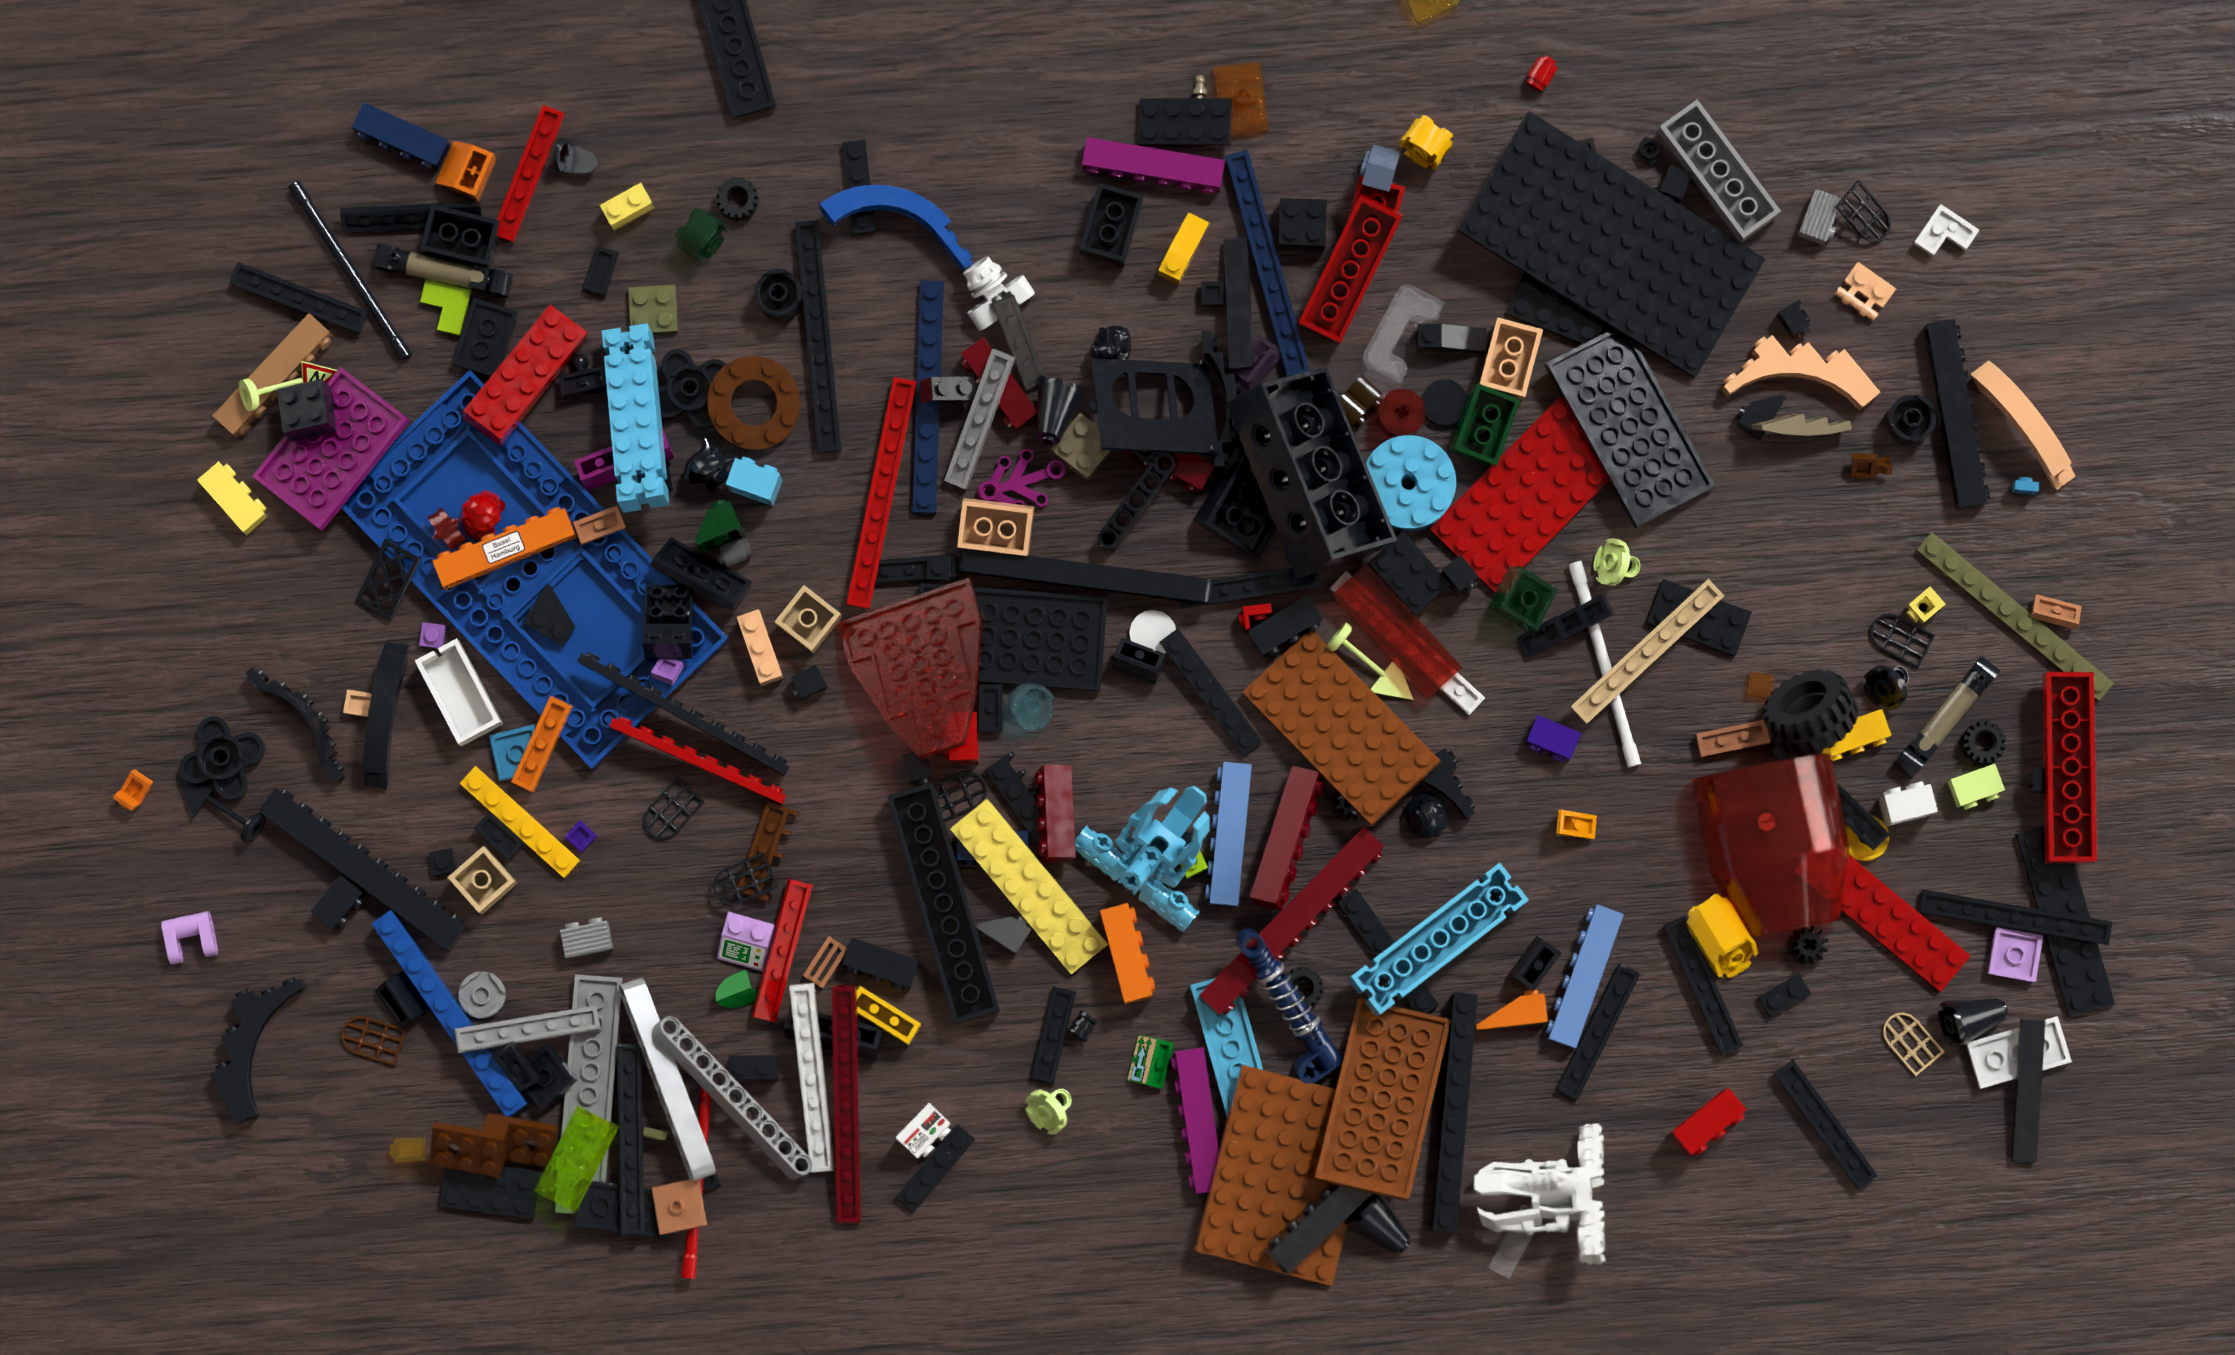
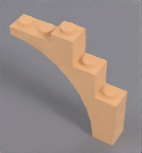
M1773 335L1768 339L1764 336L1754 344L1756 349H1754L1752 355L1756 358V361L1753 358L1747 361L1742 366L1743 371L1740 374L1736 375L1733 373L1723 381L1726 385L1722 388V391L1728 397L1740 388L1759 380L1774 377H1799L1814 380L1831 387L1846 397L1859 411L1880 394L1877 387L1845 349L1840 353L1837 350L1826 358L1828 362L1826 364L1809 342L1804 346L1801 343L1790 351L1792 356H1789Z

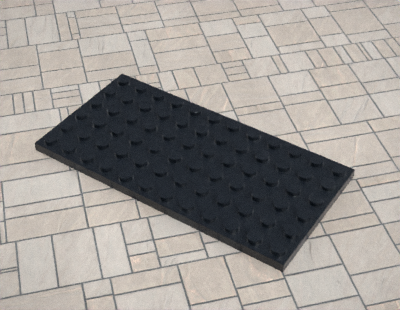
M1530 111L1524 116L1457 229L1462 235L1693 378L1697 377L1766 259Z

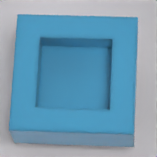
M2019 477V480H2015L2012 483L2011 493L2035 495L2039 491V482H2033V478Z

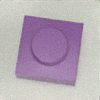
M422 622L419 646L437 649L443 646L447 626Z
M659 659L651 672L652 678L674 685L683 669V662L676 659Z

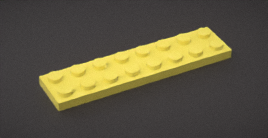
M988 798L950 828L1070 974L1074 973L1108 945L1106 940Z

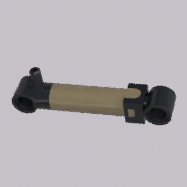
M386 244L377 245L372 266L385 272H398L471 289V291L488 293L502 298L509 297L514 274L507 271L491 269L490 267L476 264L473 266L405 251Z
M1981 656L1893 764L1912 779L2001 670Z

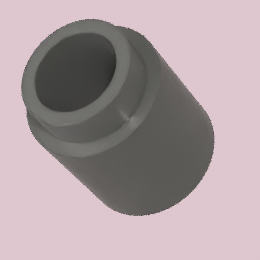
M739 537L719 545L720 550L716 552L721 565L726 563L727 567L748 559V556L753 555L746 537L742 539Z

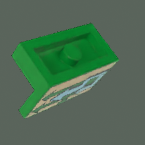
M1138 1035L1127 1080L1163 1089L1174 1043L1154 1037Z

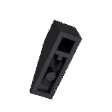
M1418 324L1417 352H1487V328L1448 324Z

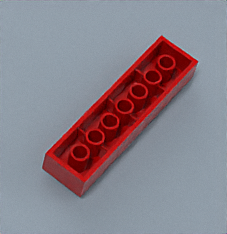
M2046 672L2042 675L2045 864H2094L2097 862L2094 672Z

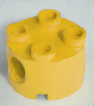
M1422 115L1420 119L1417 118L1413 121L1410 129L1400 139L1399 147L1401 149L1405 147L1407 150L1404 154L1416 164L1426 169L1431 166V170H1435L1440 165L1443 157L1453 147L1451 141L1453 135L1449 130L1445 128L1440 129L1434 125V122L1428 116Z

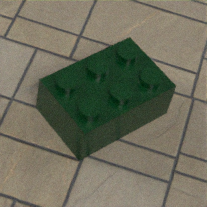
M1479 383L1471 386L1448 452L1489 468L1497 466L1521 400Z

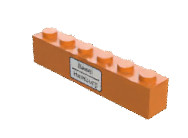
M556 507L547 511L546 516L541 518L533 516L526 519L525 524L521 526H508L503 529V533L496 536L494 533L485 535L480 538L481 542L472 544V542L465 543L459 546L458 551L450 553V551L442 552L437 555V559L433 560V564L442 587L446 590L575 539L577 535L566 509Z

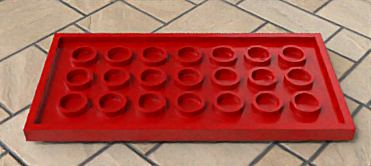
M1559 397L1500 457L1498 465L1493 468L1490 467L1429 529L1456 557L1462 555L1479 576L1478 578L1495 595L1608 482L1563 398Z

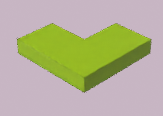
M426 279L420 302L442 308L437 330L461 336L472 291Z

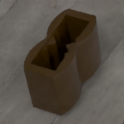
M1363 375L1339 398L1351 428L1354 426L1359 428L1367 419L1364 415L1370 409L1375 411L1383 402L1380 399L1383 393Z

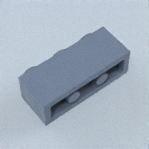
M1373 145L1371 151L1367 150L1359 175L1364 177L1362 184L1389 191L1400 152Z

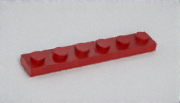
M542 105L497 220H500L499 238L512 243L515 242L565 117L564 112Z
M788 879L754 1003L752 1017L776 1023L813 885L793 879Z

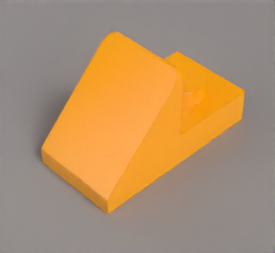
M1558 810L1556 834L1557 836L1595 839L1597 816Z

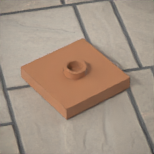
M685 1180L652 1188L660 1235L707 1226L699 1180L693 1182Z

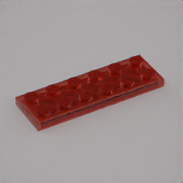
M1368 563L1332 594L1334 599L1427 700L1462 669V666Z

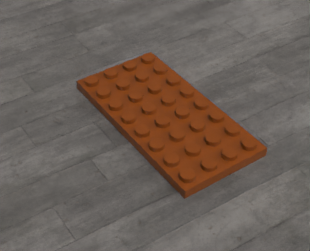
M1314 631L1311 633L1307 632L1243 690L1242 693L1341 796L1373 826L1437 767L1441 761L1334 651L1326 648L1327 644Z
M1358 998L1315 1180L1409 1202L1451 1019L1395 1006L1389 1007L1376 1017L1365 1003L1367 1000Z

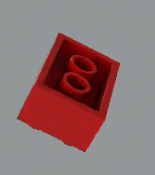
M1725 1088L1668 1134L1686 1156L1692 1154L1698 1156L1708 1148L1706 1143L1709 1140L1716 1141L1726 1133L1725 1127L1729 1124L1730 1126H1735L1745 1118L1743 1113L1747 1109L1730 1088Z

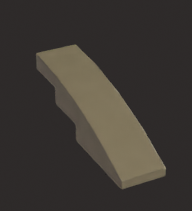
M1793 413L1752 425L1754 430L1774 434L1804 436L1833 434L1852 430L1850 420H1838L1828 423L1827 417H1814L1805 420L1804 414Z

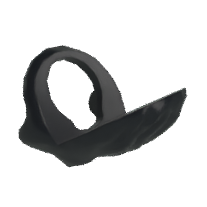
M560 138L554 151V166H549V168L557 171L586 174L598 167V160L593 152L584 150L581 147H574L569 139Z

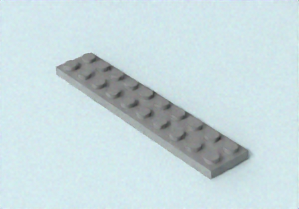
M575 974L572 1009L597 1005L601 1029L570 1035L567 1066L578 1080L565 1092L555 1208L557 1213L575 1214L580 1179L600 1182L607 1181L617 1060L616 1045L618 1044L622 999L619 985L623 984V978Z

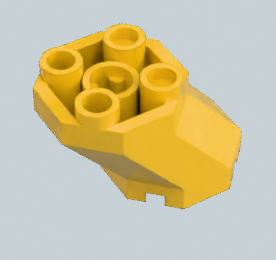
M1714 894L1699 906L1691 908L1688 912L1689 919L1687 921L1689 932L1696 940L1716 975L1723 977L1722 974H1726L1727 977H1734L1749 968L1752 963L1749 959L1752 955L1756 957L1758 954L1756 942L1748 933L1727 898H1721L1719 894Z

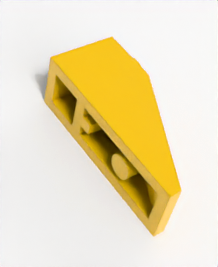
M1188 212L1158 270V276L1180 285L1210 222Z

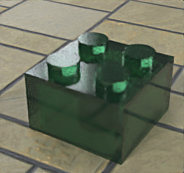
M1522 566L1509 567L1488 608L1525 631H1538L1558 589Z

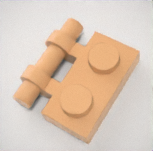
M1857 262L1844 280V283L1851 287L1850 290L1847 292L1842 287H1839L1835 294L1842 299L1841 302L1846 305L1850 304L1860 311L1858 314L1863 317L1867 316L1874 321L1879 313L1871 307L1875 304L1882 309L1896 288ZM1858 292L1868 301L1864 304L1854 296L1855 293Z

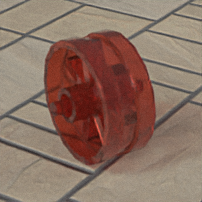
M442 507L438 508L435 513L427 516L436 529L434 530L435 535L432 536L434 540L437 538L443 539L452 551L460 543L462 544L466 541L458 529V523L461 521L459 517L456 519L450 518Z

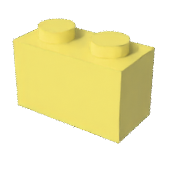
M641 183L600 205L613 230L654 209Z

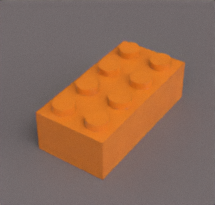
M1128 903L1100 910L1125 1005L1152 998V992L1156 991L1153 977H1148L1146 969L1150 966L1146 953L1141 954L1139 947L1143 945L1140 930L1135 931L1133 923H1137L1134 907L1129 908Z

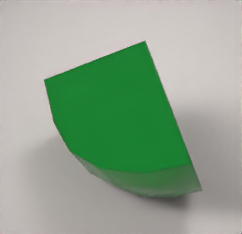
M747 970L729 976L719 985L716 991V1002L720 1006L737 1008L755 1002L757 993L751 986V978Z

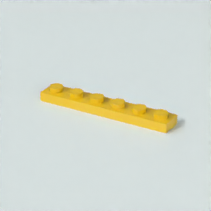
M475 766L460 782L467 791L563 878H566L578 865L580 860L478 767Z

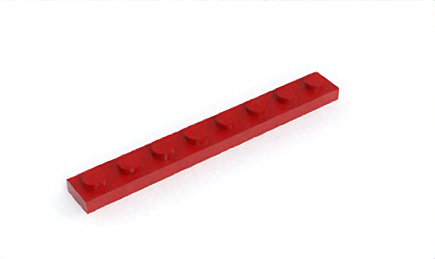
M619 716L618 720L613 718L609 728L778 804L782 805L787 795L782 794L784 789L773 784L770 787L761 784L762 780L750 774L748 778L739 774L741 770L731 765H727L724 768L718 765L719 760L706 755L705 758L697 756V750L684 745L683 749L674 745L676 741L666 736H662L661 739L653 736L654 731L644 726L637 729L631 726L632 721Z

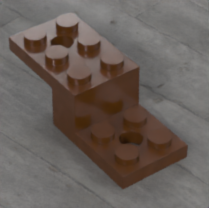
M487 1113L482 1130L434 1122L429 1165L498 1178L500 1177L505 1160L552 1169L555 1159L558 1126ZM532 1140V1141H534L537 1145H536V1146H531V1145L527 1144L526 1141ZM449 1145H457L461 1150H454Z

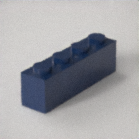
M363 102L352 125L358 138L367 142L369 139L378 142V147L390 151L392 148L399 152L398 155L409 161L411 158L420 161L419 165L429 170H432L433 167L438 170L440 169L451 146L447 139Z

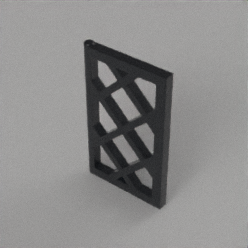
M384 539L356 597V601L392 621L421 558L392 541ZM389 546L394 549L396 557L385 561L384 553ZM407 557L414 561L409 572L405 571L402 559ZM397 561L401 574L390 577L386 564ZM382 566L386 579L375 582L373 576L377 567ZM403 578L404 584L400 592L395 594L392 580ZM387 582L391 596L380 599L376 585ZM369 587L372 588L375 598L371 602L363 598ZM392 599L393 606L390 613L383 610L381 602Z

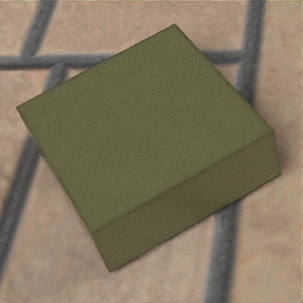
M644 1127L643 1132L644 1137L661 1141H668L670 1134L669 1132Z

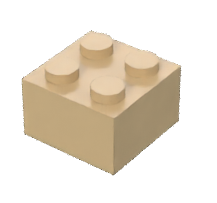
M803 585L775 620V624L814 654L841 620L842 615Z
M485 846L480 848L448 877L480 914H484L518 884Z

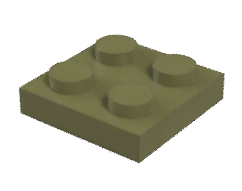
M676 285L628 287L630 326L648 323L653 334L678 332Z

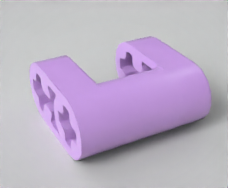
M209 911L162 921L167 956L171 965L183 962L180 939L200 935L205 957L218 955L213 921Z

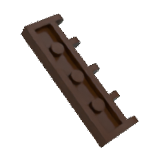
M767 801L748 859L765 853L770 867L774 856L783 859L784 854L776 852L781 835L791 837L792 834L791 831L784 829L789 814L798 816L799 812ZM763 856L749 861L751 868L766 863ZM746 865L744 867L743 872L748 871ZM768 867L753 872L755 879L758 880L770 876L768 874ZM750 875L741 877L738 885L739 888L753 883ZM765 882L758 884L760 892H762ZM755 887L741 891V893L750 896L757 894ZM765 894L756 897L765 901L769 900V896Z

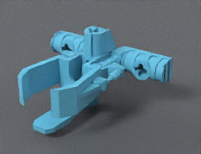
M1196 786L1187 787L1162 823L1157 819L1151 822L1157 807L1166 805L1178 790L1168 788L1158 791L1137 813H1133L1128 819L1127 826L1123 828L1121 834L1115 840L1116 845L1123 853L1118 851V848L1113 845L1112 840L1107 835L1096 833L1094 830L1089 829L1087 825L1075 839L1076 852H1079L1083 858L1087 859L1095 867L1100 868L1112 880L1116 881L1119 879V884L1123 883L1129 890H1134L1132 894L1135 895L1140 890L1138 899L1147 904L1150 909L1155 910L1158 915L1162 916L1171 925L1176 926L1181 932H1185L1200 911L1193 908L1188 902V898L1182 892L1173 891L1165 887L1163 883L1171 887L1178 885L1185 876L1186 871L1195 864L1203 838L1210 831L1209 816L1204 811L1193 824L1194 834L1192 840L1185 846L1186 841L1181 838L1207 802L1206 794ZM1133 826L1135 828V831L1132 835V838H1130L1128 836L1131 832L1130 829ZM1179 863L1184 865L1183 869L1177 872L1173 870Z

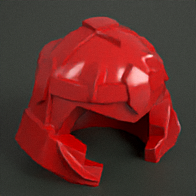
M487 490L468 497L462 505L460 522H462L467 536L481 540L480 538L491 533L495 535L496 529L494 527L501 520L500 513L505 509V502L500 499L499 495Z

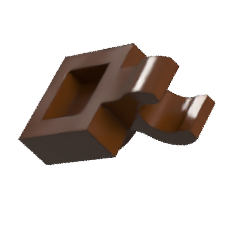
M1853 453L1850 476L1851 478L1874 479L1875 473L1892 474L1893 465H1891V457H1881L1877 460L1876 454Z

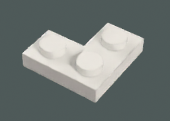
M1940 204L1913 244L1931 256H1934L1945 238L1966 250L1979 232V229Z

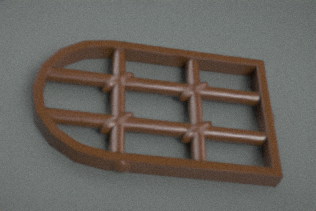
M357 1016L345 1023L342 1028L341 1038L344 1046L356 1055H362L395 1066L407 1030L372 1019L371 1017ZM356 1019H366L362 1027L351 1022ZM369 1021L385 1025L383 1032L368 1029ZM349 1026L361 1030L360 1038L356 1039L344 1035L346 1027ZM388 1027L402 1030L401 1039L387 1035ZM365 1033L381 1036L380 1043L375 1045L363 1041ZM345 1039L358 1043L356 1051L346 1044ZM384 1039L400 1042L397 1051L382 1047ZM365 1045L377 1049L375 1057L360 1053L361 1046ZM385 1051L396 1055L394 1062L379 1059L380 1052Z

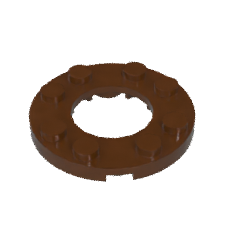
M745 356L727 363L716 373L707 392V413L715 431L729 444L746 450L765 449L781 442L794 428L800 412V394L793 377L782 365L766 357ZM744 381H762L775 394V412L771 419L762 425H746L738 420L733 413L731 405L732 394L737 386Z

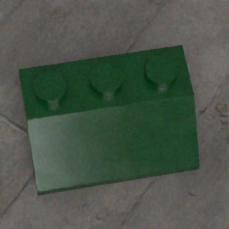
M717 501L711 505V509L707 510L695 540L702 554L719 548V545L746 536L730 501Z

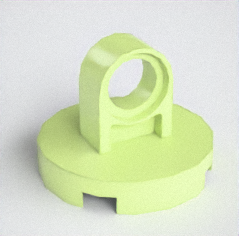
M1615 538L1605 540L1608 543L1598 548L1594 558V571H1598L1599 576L1598 578L1596 577L1597 581L1604 585L1615 586L1625 576H1636L1640 570V561L1638 558L1630 556L1627 544ZM1630 560H1631V561H1632V568H1631V570H1630L1629 572H1627V570H1628V568H1629V562H1630Z
M1058 1089L1050 1094L1043 1090H1035L1025 1099V1102L1028 1103L1026 1113L1037 1128L1042 1129L1044 1127L1049 1130L1048 1134H1057L1066 1126L1067 1117L1065 1110L1071 1105V1096L1065 1089ZM1057 1094L1063 1098V1106L1055 1098Z

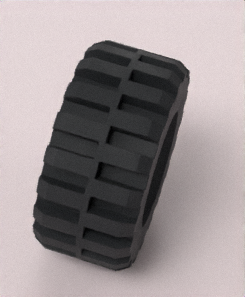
M1816 669L1815 672L1805 671L1804 674L1794 675L1792 679L1782 682L1779 688H1775L1771 692V697H1767L1762 714L1767 729L1776 746L1781 751L1794 756H1800V754L1808 756L1814 752H1823L1824 749L1828 747L1830 749L1835 746L1836 742H1841L1846 737V734L1852 731L1853 724H1856L1858 706L1842 676L1829 670Z

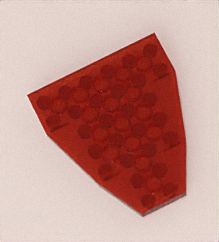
M970 578L838 622L849 667L884 720L920 759L965 745L977 695L983 625L973 582Z

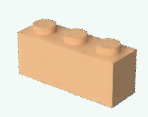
M760 610L738 616L737 619L761 686L784 679Z

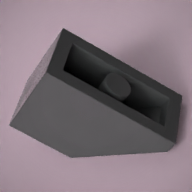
M1011 916L979 923L976 927L979 931L1015 954L1018 953L1032 931L1028 927L1030 924L1020 916L1017 919Z

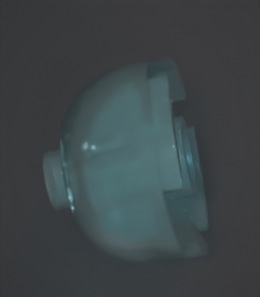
M1024 683L1011 691L1007 698L1006 708L1008 716L1015 725L1024 730L1042 729L1049 723L1054 713L1052 708L1053 695L1049 689L1039 684Z

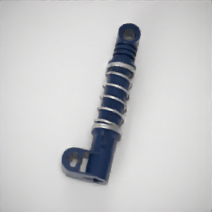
M1244 929L1236 938L1237 946L1246 959H1248V962L1252 964L1253 969H1255L1257 981L1262 984L1263 989L1269 991V998L1276 1001V1009L1282 1010L1283 1019L1290 1022L1289 1028L1293 1030L1294 1036L1302 1040L1308 1051L1296 1059L1294 1072L1302 1082L1313 1084L1337 1068L1343 1062V1058L1321 1027L1322 1021L1319 1016L1313 1015L1310 1011L1312 1006L1306 1005L1304 1002L1305 996H1300L1296 990L1298 986L1293 985L1290 981L1291 975L1281 974L1284 970L1283 963L1273 957V954L1255 930ZM1255 938V943L1252 947H1245L1248 939ZM1314 1058L1320 1066L1317 1070L1311 1062ZM1307 1066H1309L1310 1072L1306 1073V1070L1304 1069Z

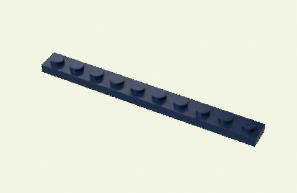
M1246 150L1227 155L1225 159L1286 376L1308 372L1310 368L1249 152Z
M920 280L913 513L936 514L940 404H921L920 380L929 377H941L944 281Z

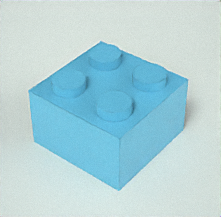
M742 457L741 460L735 458L726 486L730 492L774 506L783 480L779 472H777V468L764 464V467H760L755 464L754 460Z

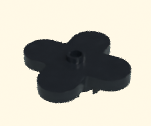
M674 349L667 352L661 363L662 371L668 380L666 385L659 388L661 418L672 419L686 412L696 427L701 429L712 428L713 426L707 413V392L712 379L726 363L718 359H711L697 366L691 356L684 350ZM690 386L696 388V391L692 394L687 392Z
M215 716L207 717L197 727L200 748L182 758L179 766L180 773L187 782L195 785L213 780L216 791L221 797L231 801L238 800L245 795L248 789V780L244 769L258 763L263 758L265 744L258 735L251 732L233 737L229 726L223 719ZM223 755H226V761L220 763L219 758Z

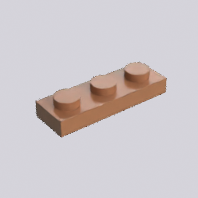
M1764 720L1695 735L1700 758L1770 743L1768 729Z

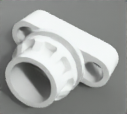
M989 256L977 261L963 273L967 279V288L969 291L974 290L971 294L972 297L977 298L983 295L985 300L968 312V315L979 331L998 320L992 302L1014 294L1017 303L1020 305L1035 293L1024 275L1015 278L1003 286L1001 282L1007 277L1006 272L1000 273L1002 268L999 264L992 262Z

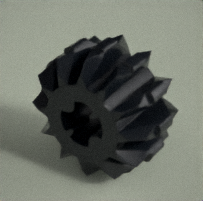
M1805 925L1801 926L1802 934L1798 930H1794L1793 934L1797 939H1788V942L1795 944V946L1788 948V951L1793 952L1796 950L1797 954L1793 956V959L1797 960L1802 956V965L1807 963L1808 958L1811 965L1816 964L1815 957L1820 961L1824 959L1819 951L1828 952L1829 950L1827 947L1822 946V944L1828 942V938L1822 940L1819 938L1823 935L1824 931L1820 930L1814 934L1816 930L1814 925L1810 927L1809 933ZM1811 940L1813 942V945H1811L1814 947L1813 950H1805L1803 946L1806 944L1803 941Z

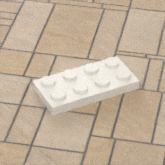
M2058 1016L2045 1020L2042 1071L2072 1062ZM2020 1027L1966 1043L1979 1089L2017 1077Z

